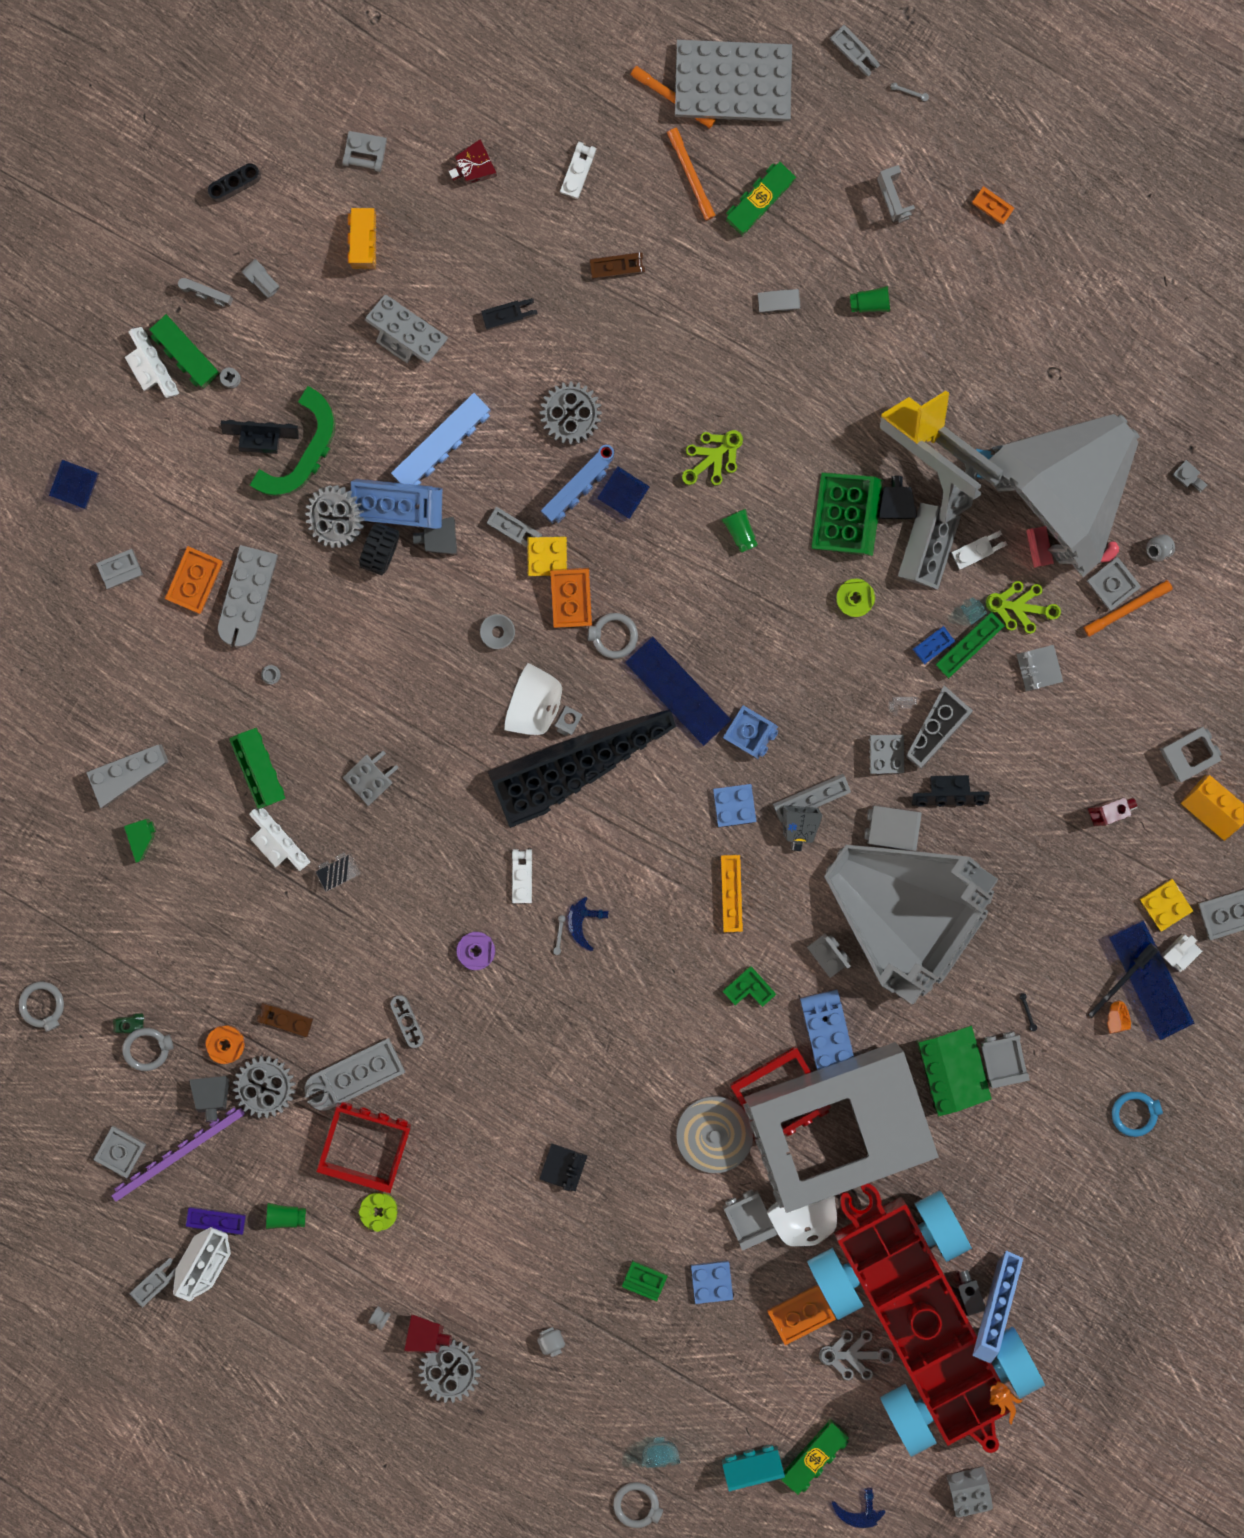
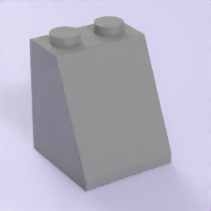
M872 805V809H868L867 820H870L869 828L865 829L864 839H867L868 844L916 851L922 813Z

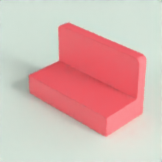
M1046 526L1026 530L1034 568L1054 564L1052 554L1048 551L1050 543Z

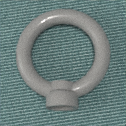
M621 613L606 614L596 622L595 626H589L588 641H593L598 652L608 658L618 659L625 657L633 651L637 644L638 631L636 625L628 616ZM609 621H621L630 631V641L622 650L611 651L601 643V629Z
M43 981L27 986L19 999V1011L22 1018L32 1026L44 1027L46 1032L60 1026L58 1019L64 1009V1000L59 989L53 984ZM38 989L48 990L56 1000L55 1012L52 1016L43 1020L33 1018L26 1006L29 995Z
M141 1028L127 1036L123 1043L122 1053L125 1061L132 1068L139 1071H151L160 1067L165 1062L169 1050L174 1049L170 1034L164 1036L155 1029ZM151 1036L159 1041L161 1053L155 1061L144 1064L133 1059L130 1047L132 1042L138 1037Z
M639 1482L628 1483L621 1487L614 1497V1512L619 1521L631 1528H642L651 1522L658 1524L663 1509L659 1508V1501L655 1492L646 1484ZM639 1490L650 1498L651 1509L648 1516L642 1520L629 1519L622 1512L621 1501L623 1496L629 1491Z

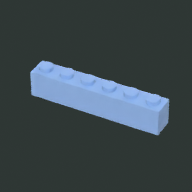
M473 393L391 474L400 483L420 485V480L424 476L428 477L435 471L434 466L438 462L442 464L449 457L448 453L452 449L456 450L463 443L461 440L466 435L470 437L476 431L475 426L479 422L483 424L490 417L489 413L491 410Z
M1005 1251L997 1262L973 1356L988 1363H991L1000 1351L1023 1262L1022 1257Z

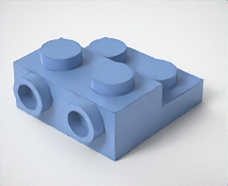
M743 705L723 738L759 759L760 756L763 757L767 753L768 742L776 738L778 726Z

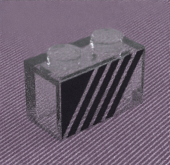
M344 852L335 857V862L329 864L326 861L318 866L319 870L315 871L325 892L361 874L352 854L346 855Z

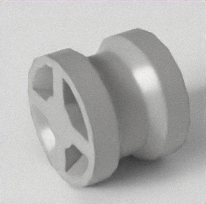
M225 368L220 374V380L227 388H235L240 384L241 376L234 368Z
M377 1306L368 1323L375 1324L377 1329L382 1330L391 1314L383 1312L381 1307Z

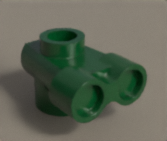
M134 1013L130 1017H117L113 1019V1032L130 1034L137 1029L144 1028L143 1013Z

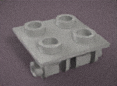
M1054 645L1016 654L1026 691L1063 682Z
M870 735V739H868L870 741V774L904 773V735Z

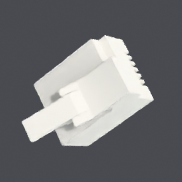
M1182 933L1162 953V957L1181 972L1202 950L1195 944L1197 940L1192 935L1188 938Z

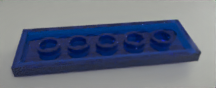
M653 636L625 662L703 746L731 721V718Z
M1144 920L1108 937L1126 973L1135 964L1133 958H1137L1150 943L1156 946ZM1158 951L1145 965L1146 968L1142 969L1139 967L1129 980L1158 1039L1162 1040L1195 1023Z

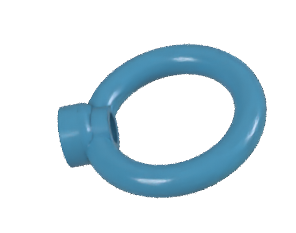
M1141 1092L1123 1094L1116 1100L1112 1108V1120L1115 1127L1121 1133L1131 1137H1139L1149 1133L1154 1128L1158 1115L1163 1114L1159 1099L1153 1101L1148 1095ZM1138 1099L1147 1104L1150 1119L1144 1127L1130 1129L1121 1122L1119 1116L1120 1108L1128 1100Z

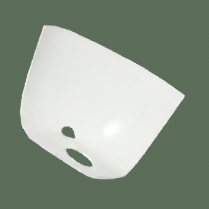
M528 663L522 671L507 711L504 730L529 735H541L547 732L559 709L562 694L560 682L548 673ZM557 704L555 713L552 715L553 708ZM548 705H551L550 710H549V712H548V711L546 710V709H547V706H548Z
M835 1196L786 1213L784 1208H780L778 1202H776L767 1211L779 1237L789 1246L817 1245L835 1231L837 1225ZM806 1227L811 1228V1230L805 1232ZM810 1236H818V1239L815 1241H807V1238Z

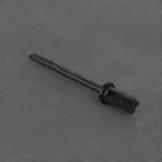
M1150 943L1137 958H1133L1135 964L1089 1012L1088 1016L1091 1019L1139 967L1142 969L1146 968L1145 965L1159 951L1156 946Z

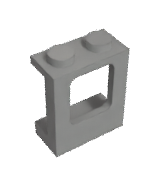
M897 165L881 171L877 181L892 221L902 223L910 219L909 217L912 215L915 207L912 205L903 209L892 182L898 180L901 174L900 167Z
M1198 727L1196 728L1197 730L1175 742L1159 748L1177 782H1183L1221 761V752L1216 745L1212 744L1210 740L1212 735L1207 728ZM1201 737L1211 757L1191 767L1184 757L1181 748Z

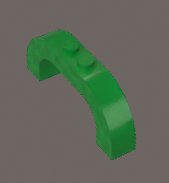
M309 386L305 389L298 403L315 414L318 423L317 431L296 468L289 475L273 477L260 469L258 470L250 486L261 493L271 496H285L300 490L313 474H317L321 467L319 463L322 457L326 458L331 450L329 445L335 433L333 410L327 400Z

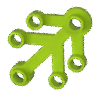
M731 430L726 435H715L709 432L702 433L700 438L702 443H723L719 448L696 447L693 444L687 446L686 453L688 456L707 455L708 457L693 470L688 469L684 471L682 480L685 484L693 485L697 481V476L714 462L711 483L715 486L720 485L723 480L721 476L722 455L728 449L729 461L725 469L728 473L736 471V450L743 443L741 433L736 430ZM709 435L710 440L704 441L703 436ZM736 437L737 442L731 443L730 438ZM690 447L695 448L694 454L688 452ZM729 464H733L735 466V469L733 471H730L728 469ZM688 474L693 475L692 481L686 479ZM715 476H718L720 478L719 483H715L713 481V478Z
M1020 581L1012 583L1011 587L1002 594L993 593L987 597V608L991 612H998L1005 622L1006 629L1009 631L1017 628V622L1010 618L1005 608L1014 611L1024 625V631L1028 634L1036 631V625L1028 619L1023 611L1043 614L1050 620L1057 619L1061 614V609L1056 604H1051L1047 607L1025 604L1034 596L1042 593V587L1039 584L1031 586L1028 592L1014 602L1006 600L1014 593H1019L1023 590L1024 586ZM1016 583L1021 586L1019 591L1014 589ZM1035 586L1040 590L1038 594L1033 592ZM994 599L998 600V606L992 605ZM1051 608L1055 610V615L1053 616L1049 614ZM1009 621L1014 622L1013 628L1008 627ZM1028 624H1031L1033 626V630L1031 632L1027 630Z

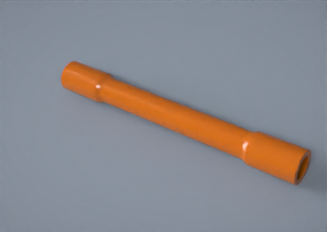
M637 65L634 67L630 76L649 86L675 104L674 91L654 79ZM695 118L709 129H711L716 119Z
M673 128L667 132L668 137L677 152L705 221L710 220L716 215L687 154L678 128Z
M1166 580L1117 610L1083 627L1086 634L1090 637L1148 602L1173 590L1172 585Z

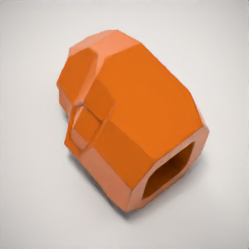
M1120 1000L1113 1002L1110 1006L1107 1022L1110 1034L1130 1030L1131 1028L1129 1011L1124 1002Z

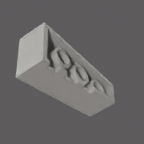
M943 686L907 754V758L920 770L973 712L946 686Z

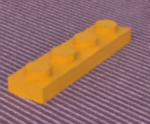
M721 855L723 932H743L740 855Z

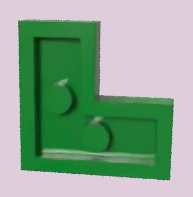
M751 965L723 990V993L735 1006L749 993L762 1007L777 995Z

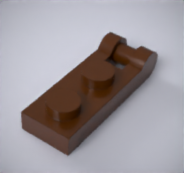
M643 253L590 259L592 279L645 273V266L642 265ZM629 261H634L635 267H629Z
M262 1002V1011L257 1017V1022L308 1037L314 1018ZM269 1011L275 1013L273 1019L268 1018Z

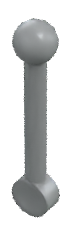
M892 83L890 86L892 90L897 89L917 96L924 102L929 99L927 93L920 94L900 87L897 83Z
M564 915L558 917L557 943L553 950L556 955L561 953L563 922L566 920Z

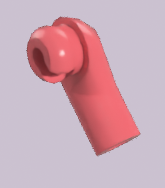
M1116 542L1108 543L1101 563L1112 561L1119 553V546Z

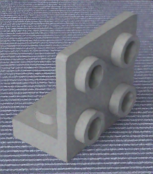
M823 934L807 946V948L831 978L844 967L850 968L849 962L851 960L843 950L839 951L837 949L839 944L832 935L828 937L826 934Z

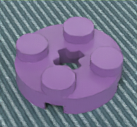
M470 932L463 936L457 945V957L468 969L481 970L494 959L495 945L491 937L483 932ZM475 945L482 950L481 953H478V956H474V953L471 952Z

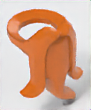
M997 1382L996 1385L991 1386V1399L989 1402L991 1405L998 1404L1000 1406V1415L1005 1413L1006 1406L1010 1410L1009 1422L1012 1425L1016 1413L1013 1401L1021 1403L1023 1399L1016 1398L1005 1384Z

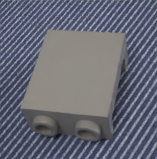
M1014 1031L1003 1033V1037L988 1036L984 1038L985 1041L980 1042L989 1085L992 1089L1030 1081L1025 1067L1019 1034H1015Z
M758 1190L746 1191L742 1194L743 1197L737 1200L735 1197L725 1202L726 1205H723V1209L736 1234L742 1251L777 1235Z

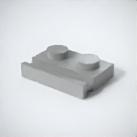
M133 549L96 563L106 589H111L143 575Z

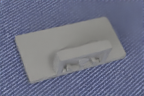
M384 295L365 318L366 322L380 331L376 342L406 363L411 360L413 354L424 362L429 363L448 339L443 333L388 295Z

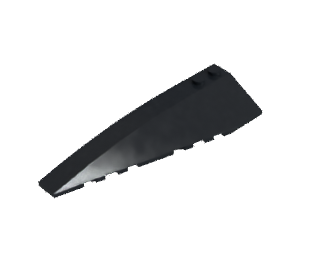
M671 710L653 713L595 730L487 771L509 827H514L551 811L550 806L556 803L560 805L566 801L565 798L573 793H578L583 786L593 783L614 769L616 764L622 760L626 761L631 757V754L639 749H644L649 742L659 739L677 727Z

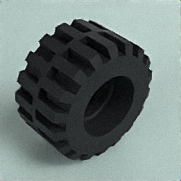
M378 522L374 524L360 556V568L382 576L387 571L399 540V531Z

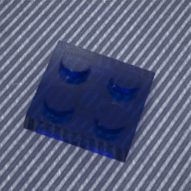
M62 460L49 496L87 509L100 473Z
M617 466L597 499L630 520L650 486Z

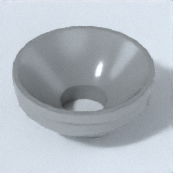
M494 614L483 621L480 635L483 642L490 648L502 649L513 641L515 627L508 617ZM496 626H500L504 630V634L500 638H496L492 634Z

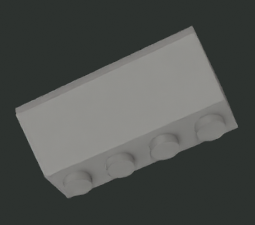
M920 503L898 577L938 590L961 516L958 515L944 524L939 520L941 507Z

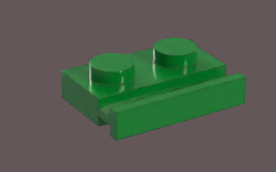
M632 1260L622 1287L658 1301L668 1275Z

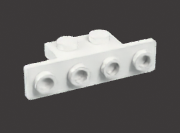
M142 327L131 329L129 334L137 349L127 355L125 359L144 391L149 390L158 383L166 398L177 396L179 391L176 388V384L169 376L156 349L148 339L147 333Z
M255 808L249 813L261 827L251 840L275 867L280 865L286 858L299 871L310 863L307 856L295 845L293 840L287 836L280 825L272 819L264 808L259 810Z

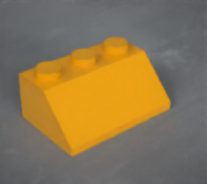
M1205 774L1180 803L1223 841L1244 824V804L1211 775Z

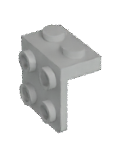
M984 1467L946 1475L956 1517L968 1516L993 1509L989 1482Z

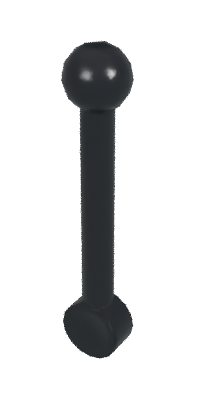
M1021 993L1019 998L1023 1001L1030 1022L1029 1029L1036 1031L1037 1025L1033 1022L1026 1001L1027 995Z

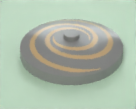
M707 1096L698 1099L684 1110L678 1121L676 1137L679 1150L685 1160L698 1170L708 1173L729 1171L738 1166L750 1151L753 1141V1132L749 1124L750 1120L744 1109L731 1099L722 1096Z

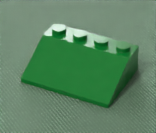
M821 473L812 549L873 556L883 480L873 476Z
M972 1025L916 1040L933 1105L938 1117L955 1113L992 1099Z

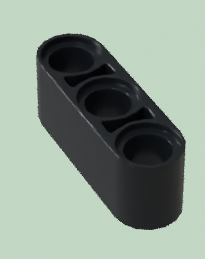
M253 163L245 164L212 182L208 187V194L213 201L223 202L258 183L261 179L260 170ZM249 170L256 171V175L253 178L247 177ZM238 179L239 184L236 187H231V180ZM216 188L222 189L220 196H213V191Z

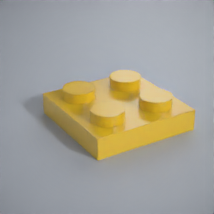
M527 537L528 576H551L550 570L567 569V537Z
M1173 879L1168 880L1139 899L1160 932L1193 912V909Z

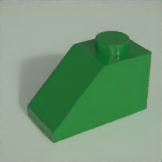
M149 819L124 826L136 863L143 861L155 837L156 828L153 821L150 822Z

